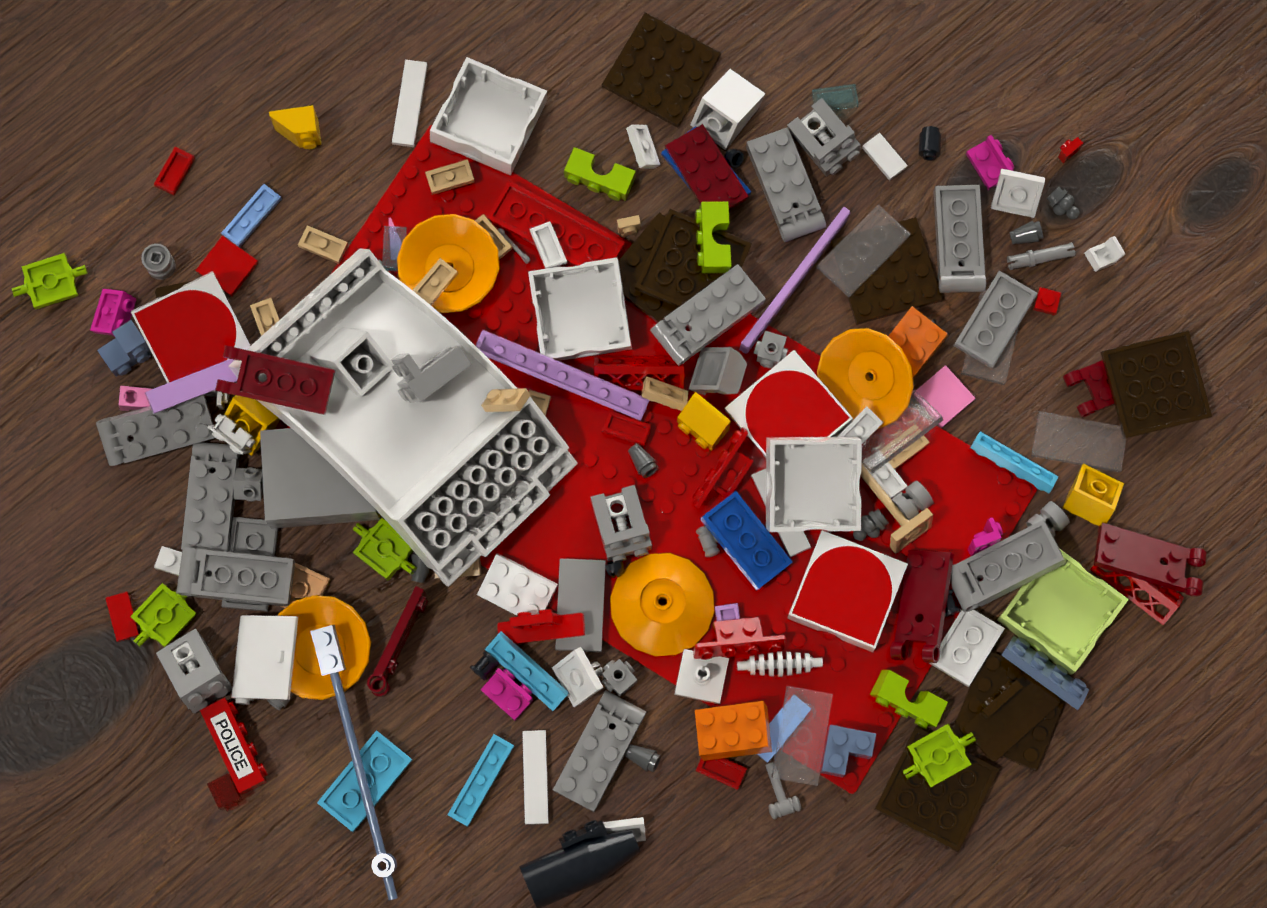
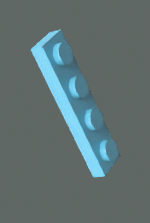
M979 432L970 447L978 455L987 457L999 467L1006 468L1018 478L1025 479L1037 489L1047 493L1051 492L1058 479L1057 475L982 432Z
M502 631L486 647L485 650L552 711L569 694L563 686Z
M493 734L449 811V817L467 827L470 825L514 747L513 744Z

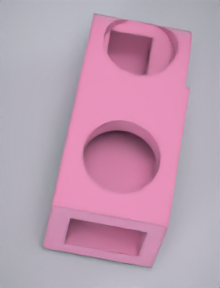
M120 386V410L129 411L149 407L150 404L145 392L152 389Z

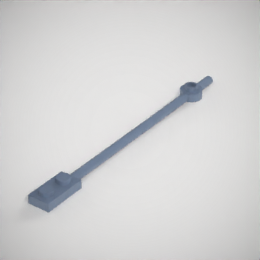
M330 625L310 632L322 676L330 674L377 854L372 861V869L377 876L383 877L388 900L398 898L392 878L397 862L393 855L385 851L339 671L346 670L335 625ZM381 861L386 863L385 870L380 867Z

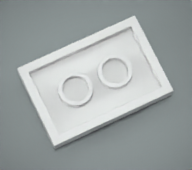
M496 554L477 595L515 615L520 612H531V615L539 614V610L547 609L559 584L500 554Z
M961 610L941 642L939 661L929 664L969 687L1005 628L975 610L970 612H963Z

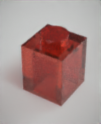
M228 773L207 783L220 810L226 809V812L231 811L239 806L238 802L243 800L231 775Z

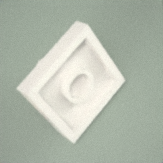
M1001 169L991 209L1034 218L1045 178Z
M581 647L572 651L552 667L561 685L569 692L567 696L573 707L581 705L603 688L598 676L602 675V667L594 670L600 664L596 661L590 664Z
M684 649L674 695L720 704L729 658L694 659V651Z

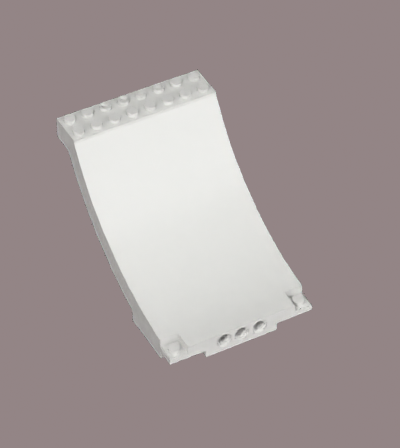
M360 248L247 349L253 352L336 370L325 415L257 401L280 418L325 458L378 511L428 568L433 569L448 587L480 556L486 557L550 496L549 491L578 464L568 451L569 446L531 397L528 398L520 411L485 412L481 405L491 390L517 389V387L453 324L404 283L387 272L370 249ZM460 346L471 362V366L422 402L410 403L400 396L398 392L400 388L397 383L404 378L403 376L399 377L392 368L394 364L391 359L399 354L409 353L417 366L421 367L445 348ZM234 360L228 367L238 378L242 361ZM265 373L259 375L260 382L267 380Z

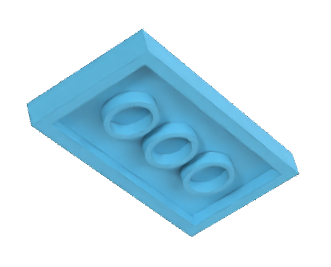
M377 730L360 750L374 807L412 762L409 756ZM351 761L317 803L354 833L367 815L354 765Z

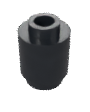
M923 127L922 132L919 134L918 154L924 160L933 161L941 155V133L937 127Z

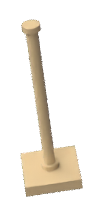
M861 463L860 476L901 525L898 530L891 534L890 548L896 554L932 527L933 514L926 508L913 519L908 520Z

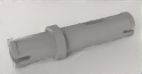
M1071 242L1036 251L1028 250L1023 254L1007 256V263L1015 262L1008 265L1010 270L1026 266L1033 267L1039 263L1074 257L1075 250L1067 251L1074 248V245Z

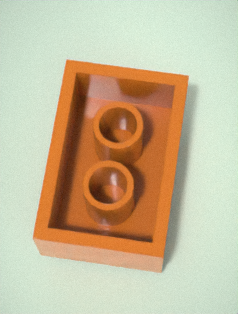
M912 306L888 337L902 348L911 365L914 380L949 335Z
M764 701L695 710L699 756L703 761L772 752L768 709Z

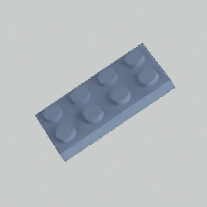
M1013 636L1004 649L1002 656L1078 710L1089 691L1086 688V684L1078 678H1072L1062 666L1054 665L1043 652H1036L1029 647L1030 644L1025 639Z

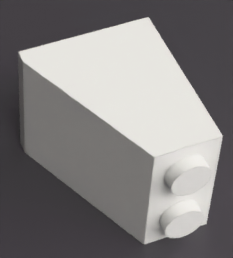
M729 69L702 97L690 125L698 127L703 124L713 141L726 150L758 110L765 93Z

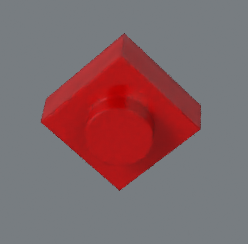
M1076 137L1073 141L1067 140L1060 147L1061 152L1058 158L1063 164L1081 149L1083 142Z
M1039 287L1033 310L1055 316L1061 292Z

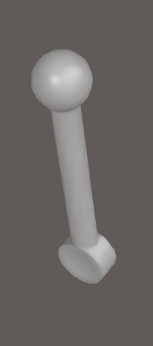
M499 228V233L521 256L522 260L528 264L531 261L530 258L505 234L503 228Z

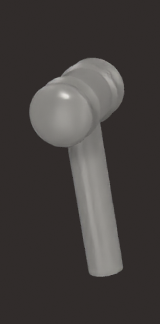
M706 526L698 528L696 533L699 535L698 538L700 539L703 551H705V556L713 557L720 552L717 548L718 541Z
M774 762L766 764L765 766L778 801L775 804H769L771 817L777 819L778 817L781 818L782 816L795 813V811H800L801 803L797 796L786 798Z

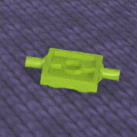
M65 253L22 266L24 285L12 288L13 295L16 297L28 293L35 309L77 297L75 277L88 274L86 266L83 265L72 269L69 266Z
M381 518L369 530L360 523L356 524L358 528L354 526L353 531L359 534L362 539L358 547L353 551V554L389 581L396 571L401 568L410 575H413V571L417 570V567L407 561L413 550L386 520Z
M162 583L131 615V618L142 629V632L133 642L141 647L150 637L159 642L163 647L168 646L197 615L185 601L188 596L176 594V592L171 591Z
M947 724L907 746L913 757L914 765L903 770L904 774L913 771L905 775V777L908 779L920 773L931 788L970 766L971 763L965 754L964 747L976 741L975 737L966 741L973 736L972 732L959 739Z

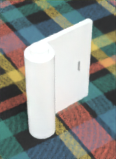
M240 616L231 696L232 699H236V704L249 705V701H254V699L290 700L298 625L297 616Z

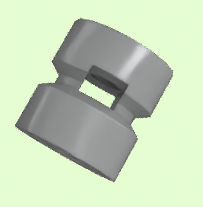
M152 244L144 249L141 260L151 277L157 280H164L174 273L175 260L165 246Z
M918 481L910 484L905 489L906 493L900 492L891 499L908 520L917 516L920 510L923 511L934 504L929 492Z
M1050 501L1040 510L1041 514H1035L1026 522V525L1030 527L1044 520L1054 537L1056 535L1055 531L1060 532L1070 521L1063 510Z

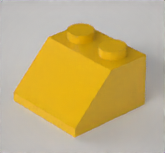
M313 105L269 112L275 131L299 148L313 149L317 145H322L319 122Z
M696 392L677 418L680 430L687 435L691 433L697 438L695 441L704 449L708 447L711 451L727 434L731 422Z
M234 396L224 414L238 424L233 432L236 433L239 427H242L254 437L253 439L256 442L249 448L252 450L249 453L251 456L261 447L260 431L274 430L280 421V418L257 400L241 396Z
M1083 464L1066 497L1063 509L1094 525L1100 526L1102 522L1107 524L1115 511L1124 483Z

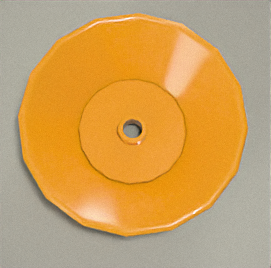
M456 214L433 216L417 224L403 239L397 256L398 278L412 291L440 258L458 271V275L432 304V307L438 312L464 311L480 303L493 288L499 272L498 249L489 232L474 220Z
M869 328L849 329L834 337L821 353L817 377L853 417V420L865 407H868L883 422L877 428L881 429L897 421L909 406L914 387L911 365L902 348L887 335ZM869 372L873 374V379L869 377Z
M671 553L649 554L630 563L623 574L617 578L610 597L611 618L620 636L636 650L653 656L677 655L683 652L684 649L694 647L708 631L714 615L713 590L705 574L690 560ZM659 599H666L667 604L664 606L659 605Z
M312 595L292 602L277 615L298 617L291 693L301 698L318 700L335 696L330 674L325 676L321 674L310 632L330 625H335L346 670L339 671L344 692L359 681L369 663L371 640L365 621L353 606L336 597Z

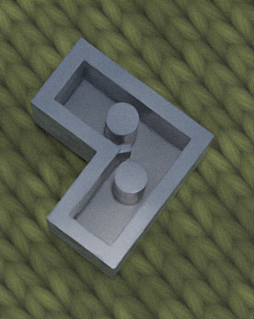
M132 320L114 330L112 333L115 339L97 350L115 377L127 374L132 366L138 362L143 363L147 361L152 354L144 337Z
M830 725L827 731L820 773L844 777L848 755L870 759L873 754L876 734Z

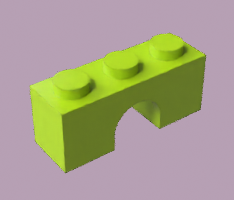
M574 147L564 169V177L567 178V181L575 185L583 184L595 193L600 191L606 193L613 200L620 201L621 199L626 201L636 178V171L615 163L610 173L598 175L592 170L595 163V155Z
M701 202L700 208L696 209V223H700V231H697L696 239L697 244H701V252H698L697 255L698 266H702V273H726L731 268L730 245L716 243L712 233L716 230H727L729 225L728 202Z
M881 670L870 693L871 696L876 698L875 702L884 707L890 705L896 709L895 713L902 717H912L915 719L914 723L922 728L927 729L928 726L936 727L948 702L929 691H920L917 699L911 703L905 696V689L909 680L890 670Z

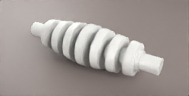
M777 651V660H773V652L768 653V660H764V654H759L756 661L754 655L749 656L747 661H737L738 671L748 670L750 675H755V670H759V675L761 676L765 675V669H768L769 676H774V669H777L778 677H783V668H786L787 676L792 675V668H796V674H801V668H805L807 673L813 667H823L822 658H812L809 653H805L804 658H801V654L795 652V659H792L791 652H786V659H783L782 651Z

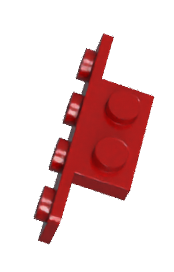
M744 427L740 431L736 430L730 439L731 445L727 450H722L717 459L719 463L715 469L711 468L705 477L707 481L703 487H698L692 498L694 499V506L698 509L711 489L726 498L730 496L754 462L753 459L738 451L748 435V431Z
M551 609L539 610V614L531 615V612L517 613L518 617H511L510 621L497 624L498 634L502 631L515 644L585 636L583 613L559 615L553 613Z
M759 617L714 621L713 629L716 642L695 644L693 657L694 659L708 660L712 657L721 656L729 658L741 654L776 653L777 651L784 650L786 636L763 637Z

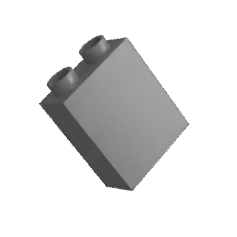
M293 429L260 431L265 521L271 529L380 520L378 511Z

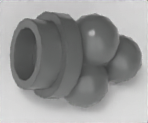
M1057 187L1047 197V200L1050 202L1049 205L1053 207L1056 215L1066 213L1068 218L1077 219L1080 211L1077 207L1073 206L1075 202L1074 197L1067 194L1068 191L1066 189L1062 190L1060 187Z
M879 509L874 512L871 511L869 515L861 517V531H853V536L858 541L864 540L867 535L871 538H877L880 532L886 529L885 526L889 522Z

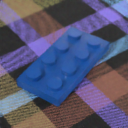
M737 491L700 518L756 591L792 563V560Z

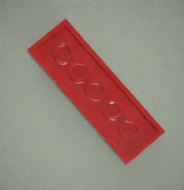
M509 180L487 216L491 223L533 245L535 243L530 229L550 221L567 263L572 266H578L585 262L618 258L625 246V242Z

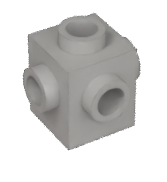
M765 331L762 342L757 341L754 354L758 355L757 362H760V365L766 368H773V366L777 365L786 357L788 349H785L784 345L787 337Z
M253 467L236 468L233 478L234 499L261 501L263 496L262 469Z
M620 659L616 662L611 660L603 667L605 671L602 673L604 678L602 681L603 685L609 692L614 690L619 697L637 683V679L632 674L635 670L627 661L623 663ZM621 674L622 678L616 679L614 676Z

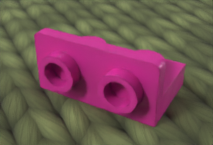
M992 135L988 136L986 141L966 152L967 157L988 190L997 186L1001 169L1014 171L1012 161L1004 156L1000 142L997 139L994 140Z
M102 289L90 331L97 334L114 336L112 333L114 330L130 321L131 311L135 308L136 298L124 291Z
M993 517L987 520L983 528L984 531L974 535L975 539H972L968 548L970 556L1000 542L1003 531L998 522L995 523Z
M498 668L495 671L496 673L481 688V691L515 721L533 702V698L530 696L532 692L524 684L521 686L517 685L513 681L515 676L506 668L503 671Z

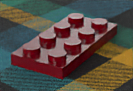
M703 124L665 145L666 151L700 205L701 202H728L730 210L748 200V194Z

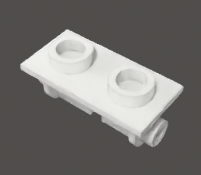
M219 414L215 419L217 424L208 425L207 428L213 431L212 435L221 441L227 442L233 452L237 454L252 452L249 448L256 442L253 439L254 437L242 427H239L236 433L233 432L238 424L226 415Z

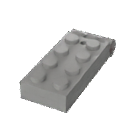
M788 127L747 141L746 149L783 241L787 242L826 228V222Z
M980 185L935 186L933 195L940 293L985 292L986 277Z
M737 264L666 316L664 320L657 323L650 331L675 363L680 366L763 305L766 298Z
M205 394L153 414L149 406L104 418L96 422L109 466L135 461L215 438L212 435L213 431L207 428L208 425H214Z
M204 442L193 444L181 550L183 548L229 552L235 506L233 478L236 468H239L240 454L233 452L229 444Z
M1041 520L993 546L952 565L950 585L963 612H970L1066 564V561L1047 523Z
M183 548L176 594L287 607L290 605L295 561L289 558Z
M606 690L553 791L595 812L647 711ZM611 724L616 726L614 730L609 729Z

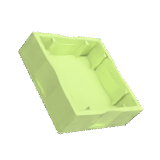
M1060 549L1066 564L1023 585L997 621L1018 637L1025 639L1030 646L1037 651L1043 652L1049 660L1056 665L1062 666L1067 670L1068 674L1072 675L1077 671L1094 648L1098 638L1113 622L1129 599L1103 580L1091 575L1079 562Z

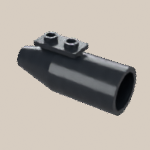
M593 820L586 823L584 828L578 831L570 830L562 835L563 837L559 839L562 848L519 866L536 908H543L602 882L637 855L640 849L632 830L607 834L602 820L598 822Z

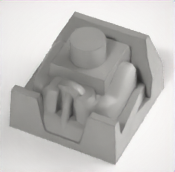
M704 347L700 351L689 390L702 395L716 392L720 394H737L747 363L742 355L731 347Z

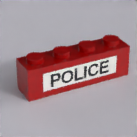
M223 698L201 709L200 712L238 792L243 795L267 783L265 777L268 776V773L263 763L258 764L255 756L258 755V752L253 742L248 743L245 735L248 734L244 723H239L236 718V714L239 712L234 702H229L226 698Z

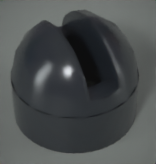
M729 149L726 151L724 158L730 166L737 168L742 164L744 154L737 149Z
M623 560L617 563L612 561L605 564L607 574L610 577H620L623 574Z

